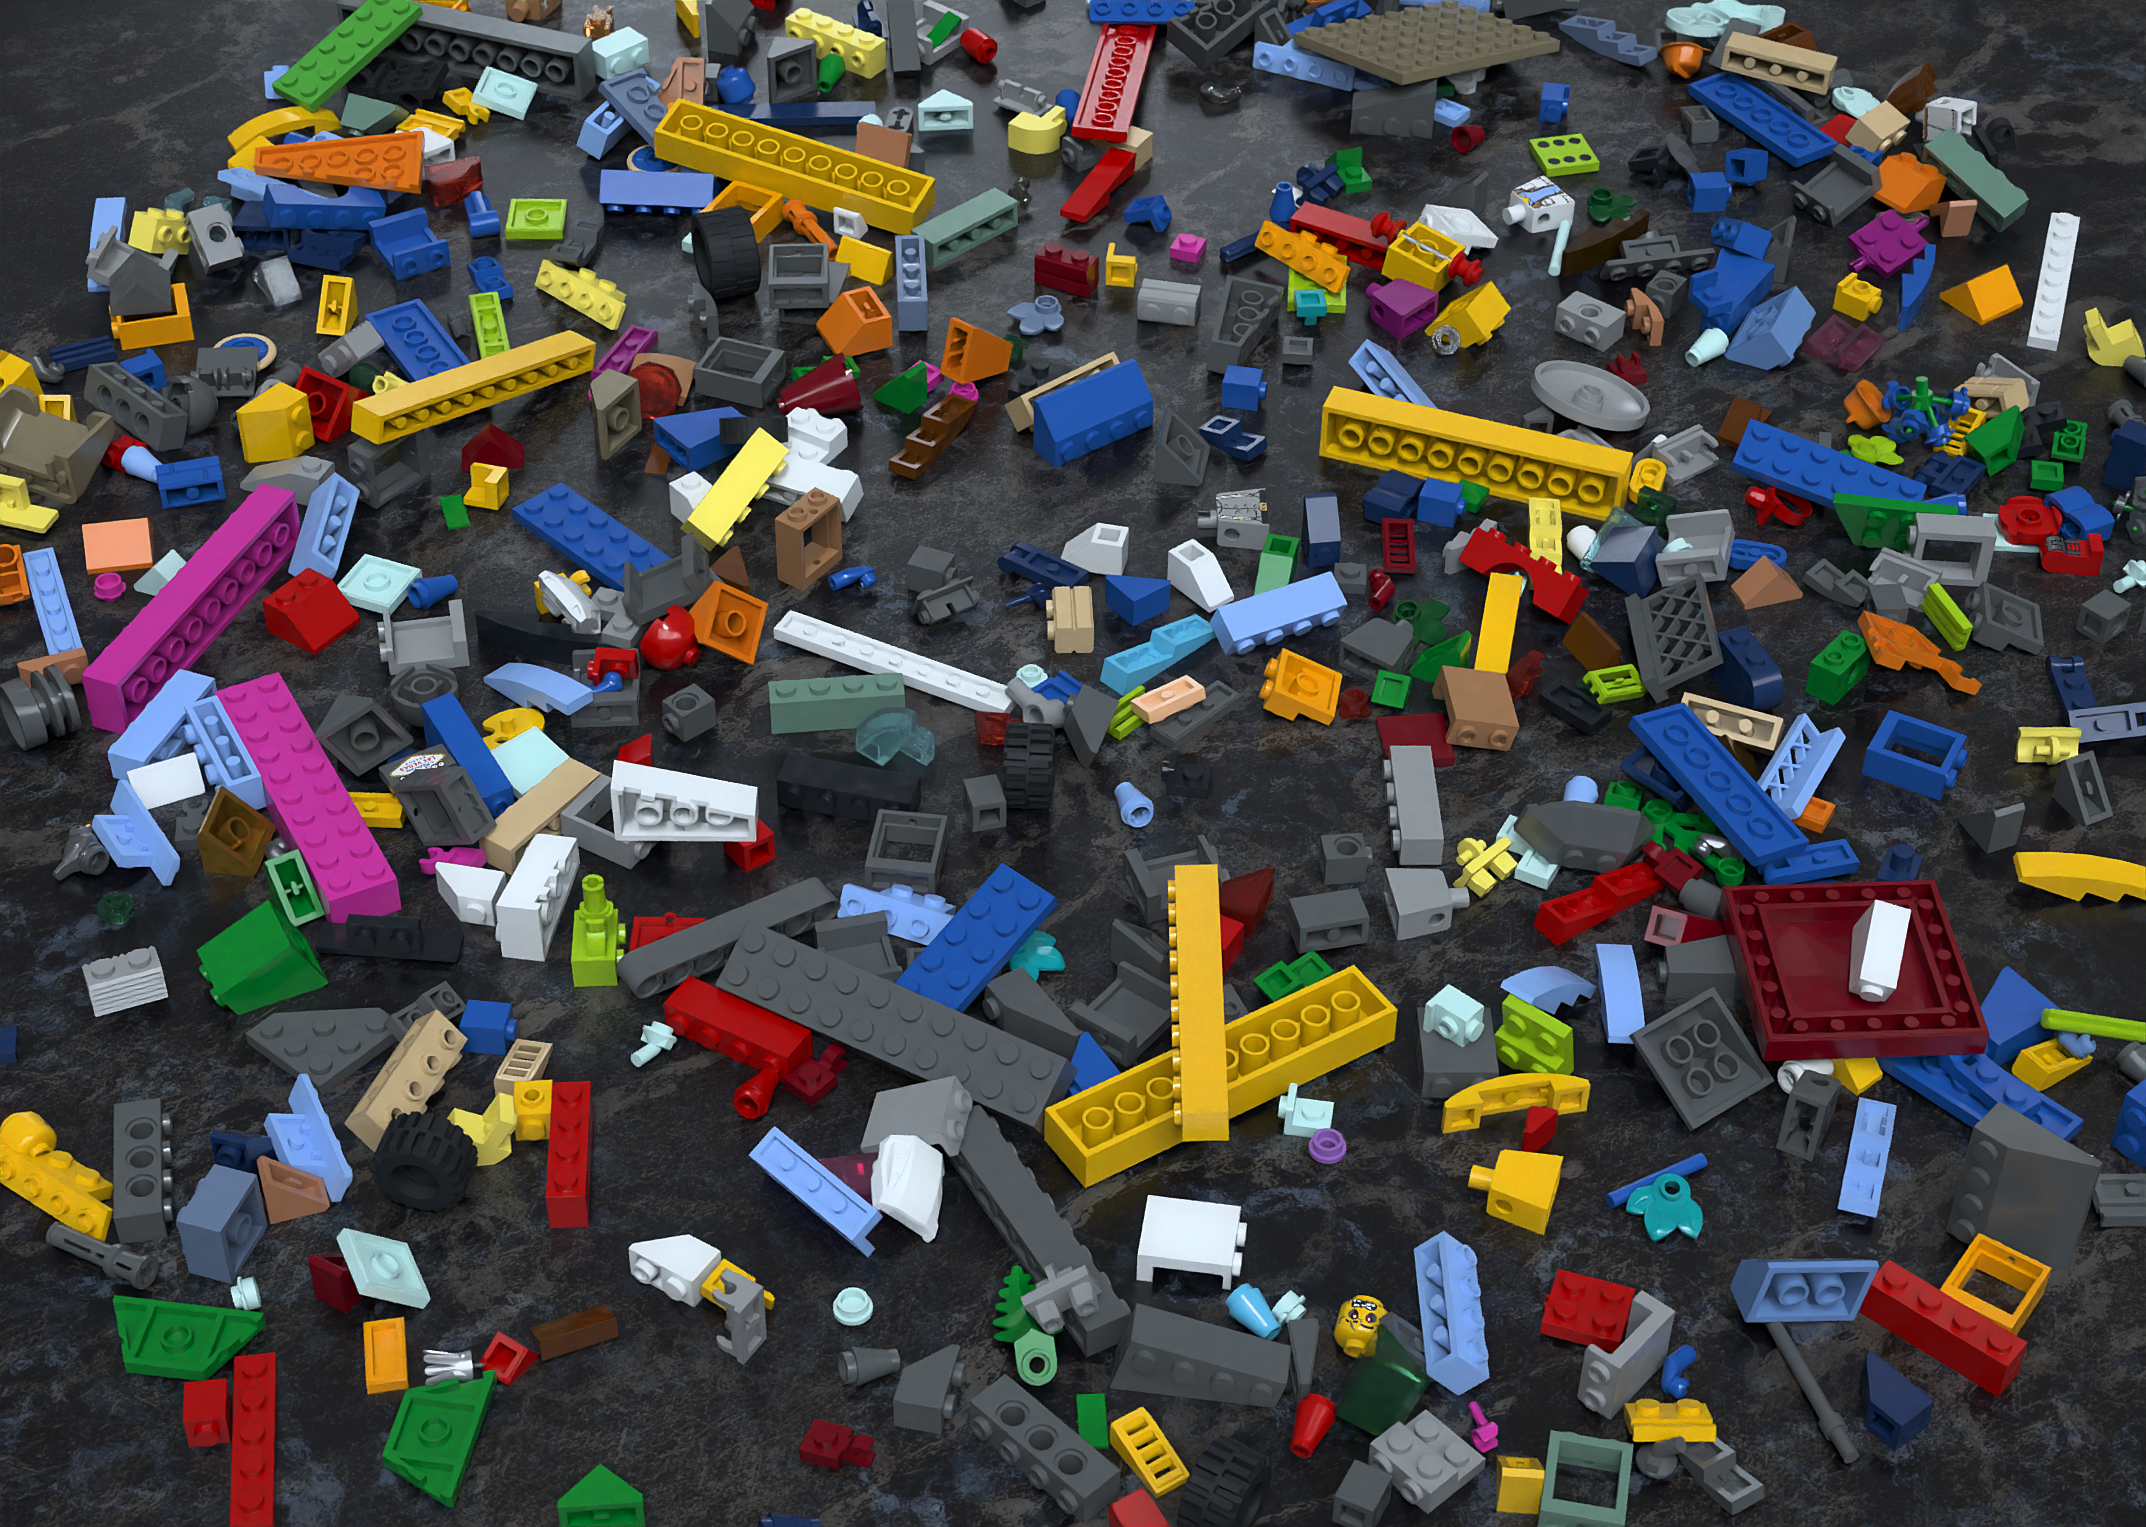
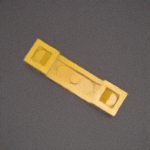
M295 106L260 115L233 131L227 137V140L234 152L238 153L260 135L267 138L306 127H311L317 135L324 130L328 132L340 129L342 126L332 110L319 107L315 112L311 113L300 106Z
M1522 1073L1489 1079L1458 1092L1444 1102L1441 1129L1443 1134L1476 1129L1480 1126L1481 1116L1528 1109L1529 1107L1531 1108V1105L1547 1106V1108L1557 1110L1558 1115L1587 1111L1591 1085L1587 1079L1555 1073Z

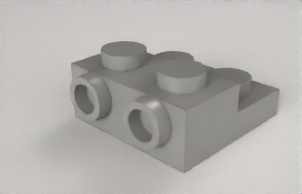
M1426 1409L1405 1426L1398 1421L1372 1441L1368 1458L1369 1465H1375L1383 1471L1392 1474V1484L1401 1491L1403 1497L1408 1502L1418 1505L1427 1514L1485 1468L1486 1458Z

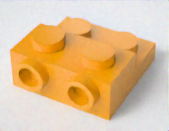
M1283 648L1276 659L1271 658L1265 668L1264 676L1269 679L1265 680L1259 697L1264 699L1263 708L1276 715L1293 721L1297 714L1301 713L1312 720H1317L1329 726L1335 716L1343 674Z

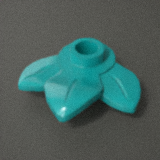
M1036 930L1006 963V965L1010 966L1011 971L1023 967L1035 982L1038 979L1039 971H1063L1065 968L1061 953L1054 948L1056 939L1050 934Z
M1663 1174L1654 1181L1653 1185L1637 1188L1630 1195L1627 1202L1626 1211L1628 1213L1644 1215L1645 1229L1653 1242L1665 1238L1676 1228L1685 1235L1695 1239L1698 1237L1703 1224L1702 1210L1690 1198L1691 1190L1688 1182L1677 1174ZM1673 1187L1678 1190V1193L1675 1195L1668 1194L1665 1188Z

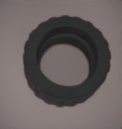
M735 206L694 214L691 220V241L696 269L701 285L709 292L713 300L758 292L761 282L760 258L754 229L747 211L742 206Z

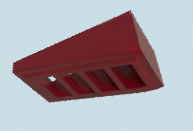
M1382 518L1379 532L1384 572L1415 574L1416 560L1413 519ZM1389 538H1404V540H1401V539H1389ZM1390 546H1405V548H1402V547H1390ZM1390 554H1406V556H1393ZM1391 562H1407V564Z

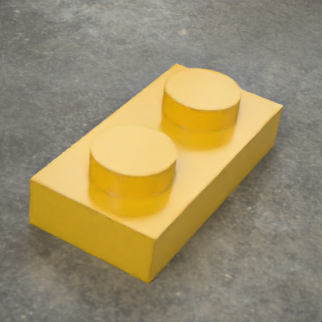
M348 792L367 827H403L406 813L397 797L393 794Z

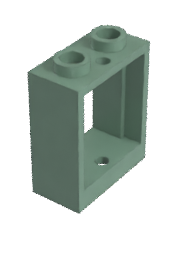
M1551 1430L1537 1527H1624L1634 1444L1623 1443L1614 1439L1582 1436L1573 1432ZM1557 1462L1619 1473L1615 1509L1553 1499Z

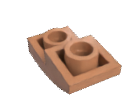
M1631 288L1630 298L1625 300L1624 304L1625 317L1630 319L1632 329H1641V333L1646 334L1649 346H1661L1664 319L1659 309L1643 292L1637 288Z

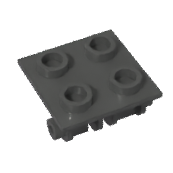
M259 347L198 348L196 371H191L190 376L206 382L216 398L252 397L255 394Z

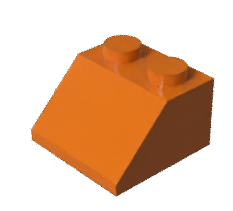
M1902 152L1899 155L1888 156L1878 167L1883 188L1872 197L1902 214L1930 209V205L1938 204L1948 177L1940 174L1935 166L1920 163L1915 155Z

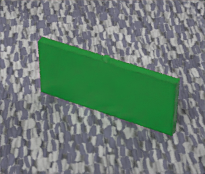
M948 10L926 36L932 40L933 49L942 44L962 20L961 17Z
M461 494L439 498L448 530L470 526L466 512L467 509L464 506Z
M1076 1394L1078 1417L1076 1423L1078 1424L1079 1436L1095 1449H1108L1105 1394Z

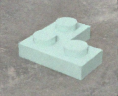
M1509 815L1496 836V842L1506 836L1512 842L1508 850L1523 855L1515 869L1514 878L1547 890L1561 865L1550 864L1514 831L1513 824L1518 817Z

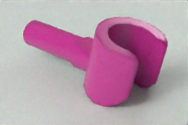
M1477 1402L1469 1403L1468 1408L1478 1427L1471 1431V1439L1475 1448L1480 1453H1484L1498 1446V1440L1495 1438L1498 1434V1426L1492 1421L1488 1423Z

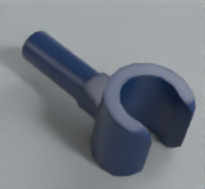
M1037 582L1029 588L1028 593L1005 601V605L1009 609L1034 600L1038 607H1045L1046 600H1052L1047 587Z

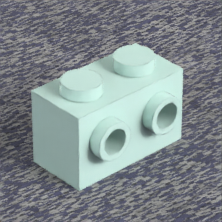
M630 27L592 42L595 73L605 80L638 69L640 66L650 62L648 38Z

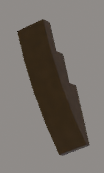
M1640 208L1626 221L1616 217L1603 229L1591 226L1563 250L1560 275L1563 277L1591 269L1620 255L1619 246L1622 241L1636 240L1637 237L1647 233L1650 212Z

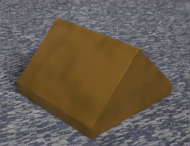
M222 785L217 789L197 834L204 872L253 877L257 874L265 855L264 847L271 841L277 826Z

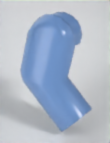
M2059 1030L2057 1032L2058 1042L2076 1058H2087L2089 1053H2093L2096 1050V1043L2094 1040L2090 1041L2091 1036L2089 1034H2083L2078 1037L2073 1032Z

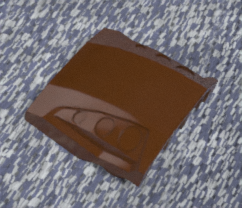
M1924 63L1912 69L1893 85L1883 102L1887 100L1903 115L1907 111L1915 113L1924 109L1925 105L1929 103L1927 98L1932 96L1937 90L1933 83V80L1938 75L1934 66Z

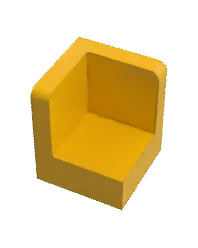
M1109 243L1106 258L1105 285L1134 287L1138 265L1136 257L1115 255V243Z
M474 462L470 467L472 486L463 497V502L465 505L498 510L509 496L508 468Z

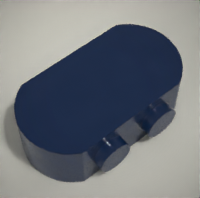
M1745 626L1717 632L1724 663L1709 669L1708 672L1730 701L1736 706L1758 712L1778 707L1784 695L1783 679L1778 665ZM1704 650L1705 658L1712 655V651Z

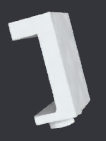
M1148 1195L1137 1256V1280L1152 1282L1154 1268L1161 1267L1223 1276L1222 1289L1230 1290L1232 1276L1240 1277L1242 1253L1236 1252L1237 1246L1244 1247L1247 1223H1240L1241 1206Z

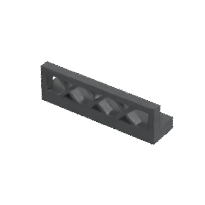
M1737 73V75L1817 129L1829 122V118L1783 84Z

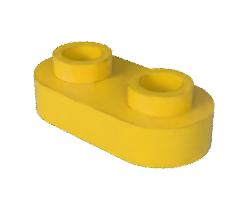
M1650 458L1637 462L1628 490V497L1631 501L1640 506H1648L1658 501L1666 478L1667 468L1664 463Z

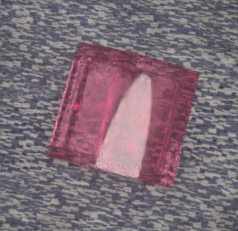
M1834 314L1806 341L1802 349L1824 362L1839 368L1857 371L1887 339L1864 323L1855 329Z

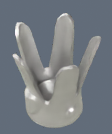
M423 1350L426 1354L423 1357L424 1361L429 1364H436L425 1368V1373L432 1376L426 1380L425 1384L427 1386H434L441 1381L458 1378L459 1382L473 1381L472 1368L485 1366L484 1363L472 1364L471 1350L460 1353Z

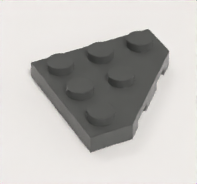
M379 1007L273 1013L245 1033L247 1043L294 1078L297 1079L299 1074H308L313 1087L321 1097L398 1041L384 1024L391 1015Z

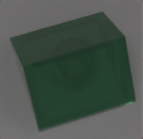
M1384 1324L1377 1326L1342 1381L1339 1388L1336 1415L1377 1437L1398 1421L1404 1424L1432 1380Z

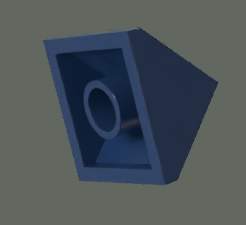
M1656 526L1614 527L1589 566L1627 594L1637 593L1641 600L1644 599L1659 576L1655 560L1656 555L1662 553V547Z
M1645 745L1621 762L1619 768L1628 779L1658 799L1667 801L1679 813H1686L1694 802L1691 796Z

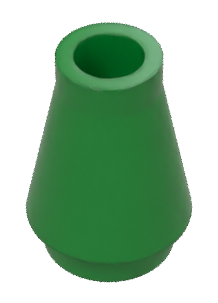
M828 54L820 60L818 81L816 83L819 91L824 93L830 92L832 87L845 73V63L840 56Z

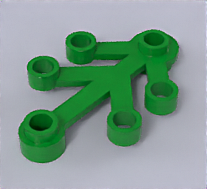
M1661 799L1650 800L1641 809V813L1648 818L1650 823L1656 826V833L1651 840L1656 842L1662 849L1667 850L1666 845L1662 843L1663 832L1665 831L1674 839V848H1679L1687 855L1688 851L1712 869L1721 887L1738 886L1742 883L1745 865L1739 859L1733 857L1720 859L1712 851L1707 858L1700 857L1694 853L1692 846L1698 841L1697 837L1706 833L1728 839L1724 834L1715 833L1716 825L1706 813L1696 815L1673 812L1672 806L1667 801ZM1681 826L1695 827V831L1684 830Z

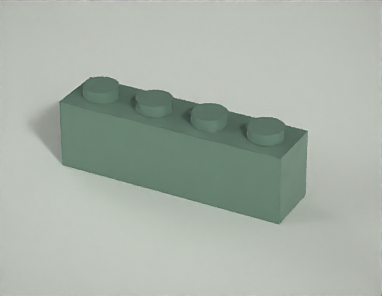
M1948 127L1924 146L1921 162L1935 166L1940 174L1948 177L1945 184L1963 200H1977L1976 212L1999 233L2024 215L2029 201L2025 192L2007 180L2001 170L1995 169L1987 162L1985 156L1981 152L1975 151L1961 134L1955 133Z
M993 188L911 229V235H924L925 262L935 268L1017 226L1018 201L999 189Z
M902 673L768 682L772 734L906 725L905 691Z

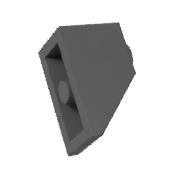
M1085 684L1081 686L1077 695L1073 693L1069 695L1062 711L1068 713L1063 728L1081 766L1088 769L1099 750L1119 701Z

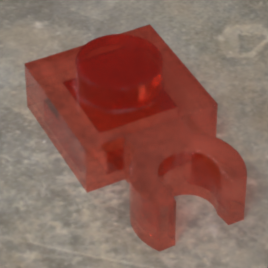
M1536 650L1530 651L1526 658L1522 657L1505 674L1513 704L1523 694L1527 695L1531 691L1534 677L1537 678L1543 671V667L1538 665L1545 658L1544 654Z
M977 711L974 723L979 743L1004 745L1005 733L1009 723L1023 722V716L1011 719L1009 713Z

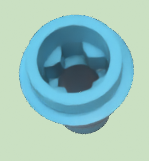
M1246 1283L1238 1287L1227 1298L1225 1305L1229 1309V1316L1258 1337L1272 1341L1281 1332L1282 1326L1275 1319L1259 1288H1252L1250 1284Z

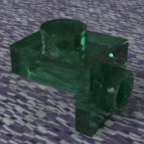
M1644 485L1638 491L1635 516L1654 524L1660 537L1668 530L1666 524L1667 516L1677 515L1675 513L1677 499Z

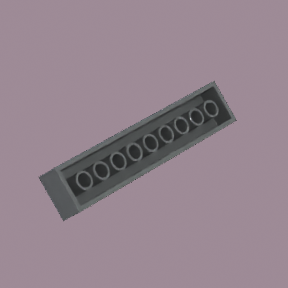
M338 0L336 6L339 25L367 0ZM413 0L410 1L421 6L423 15L376 56L411 64H420L429 60L436 62L446 61L450 70L449 73L477 79L481 78L486 66L537 83V92L582 101L596 86L592 38Z
M749 920L715 984L720 990L811 1029L812 1034L831 1043L836 1042L846 1050L920 1083L956 1076L964 1089L969 1091L973 1106L980 1104L984 1111L1044 1137L1045 1108L1064 1100L1078 1071L1067 1058Z

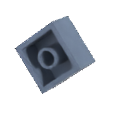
M214 1164L207 1176L198 1182L194 1196L187 1206L181 1208L176 1220V1226L179 1229L183 1245L182 1252L185 1255L189 1273L230 1284L233 1283L268 1227L257 1175Z

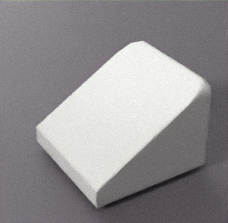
M838 207L833 209L834 233L860 240L868 231V226L860 213Z

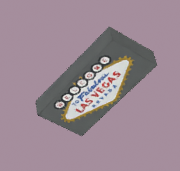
M441 743L380 766L378 769L381 779L391 793L396 796L392 787L414 770L457 766V763Z

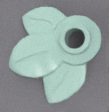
M1835 88L1832 93V104L1840 110L1847 111L1856 118L1861 117L1881 104L1872 97L1871 93L1859 88Z

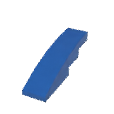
M1924 244L1922 258H1913L1910 274L1902 273L1897 296L1898 330L1904 331L1909 326L1925 302L1935 263L1936 245Z

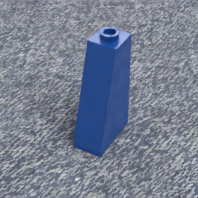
M1722 247L1715 266V270L1718 271L1717 287L1733 300L1732 311L1708 318L1702 314L1699 329L1705 331L1718 328L1728 337L1747 316L1750 309L1754 308L1771 290L1775 265Z
M452 692L421 704L427 748L442 743L456 761L457 766H465L495 820L509 806L515 803L513 786Z

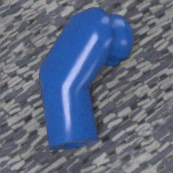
M866 565L847 568L828 576V583L833 591L858 581L861 582L862 587L869 588L877 583L878 578L874 574L875 570Z
M1682 1345L1665 1358L1660 1386L1667 1396L1671 1394L1676 1399H1682L1688 1392L1686 1388L1690 1386L1689 1381L1682 1378L1681 1374L1684 1369L1695 1362L1697 1357L1696 1351L1690 1345Z

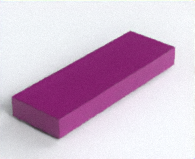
M631 325L590 372L591 381L608 368L629 375L636 354L649 352L658 341V331Z

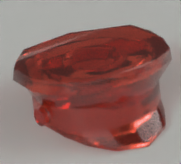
M648 361L637 365L630 371L628 376L638 379L642 419L654 420L659 417H666L674 412L680 399L682 388L672 368Z

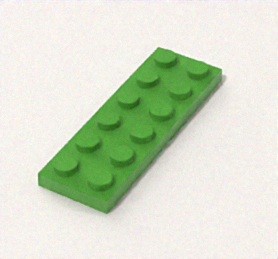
M367 0L271 85L274 93L311 113L315 112L423 15L421 6L410 0Z

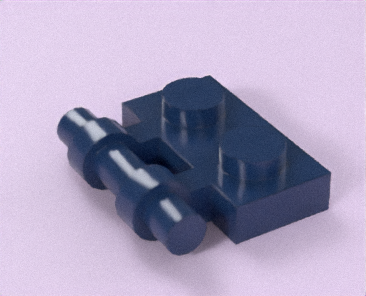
M1939 451L1937 454H1932L1926 460L1925 467L1919 468L1914 473L1913 480L1931 486L1929 494L1935 497L1952 492L1965 494L1966 496L1984 476L1986 465L1959 454L1951 460L1946 452Z

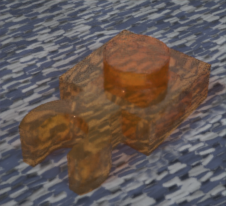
M595 4L592 7L593 13L586 16L583 34L587 37H605L611 34L614 26L612 5H608L606 10H599L598 5Z

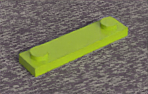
M498 292L468 295L480 358L484 359L510 350Z

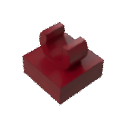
M1632 351L1631 358L1625 359L1622 354H1618L1615 361L1607 363L1606 371L1624 379L1633 386L1644 384L1647 381L1648 373L1641 366L1642 360L1635 351Z

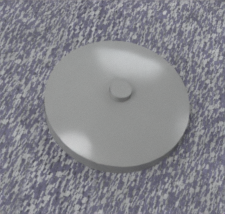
M1565 360L1547 361L1536 367L1531 380L1533 392L1544 404L1567 418L1591 427L1611 431L1635 430L1644 425L1650 411L1648 400L1637 388L1624 379L1591 365Z

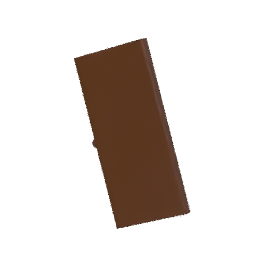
M652 444L644 475L666 476L671 456L657 444Z

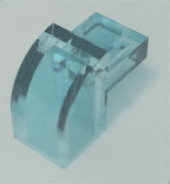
M886 707L872 713L857 727L856 751L882 766L898 751L927 766L935 758V735L931 734L926 728L916 725V711L905 707Z

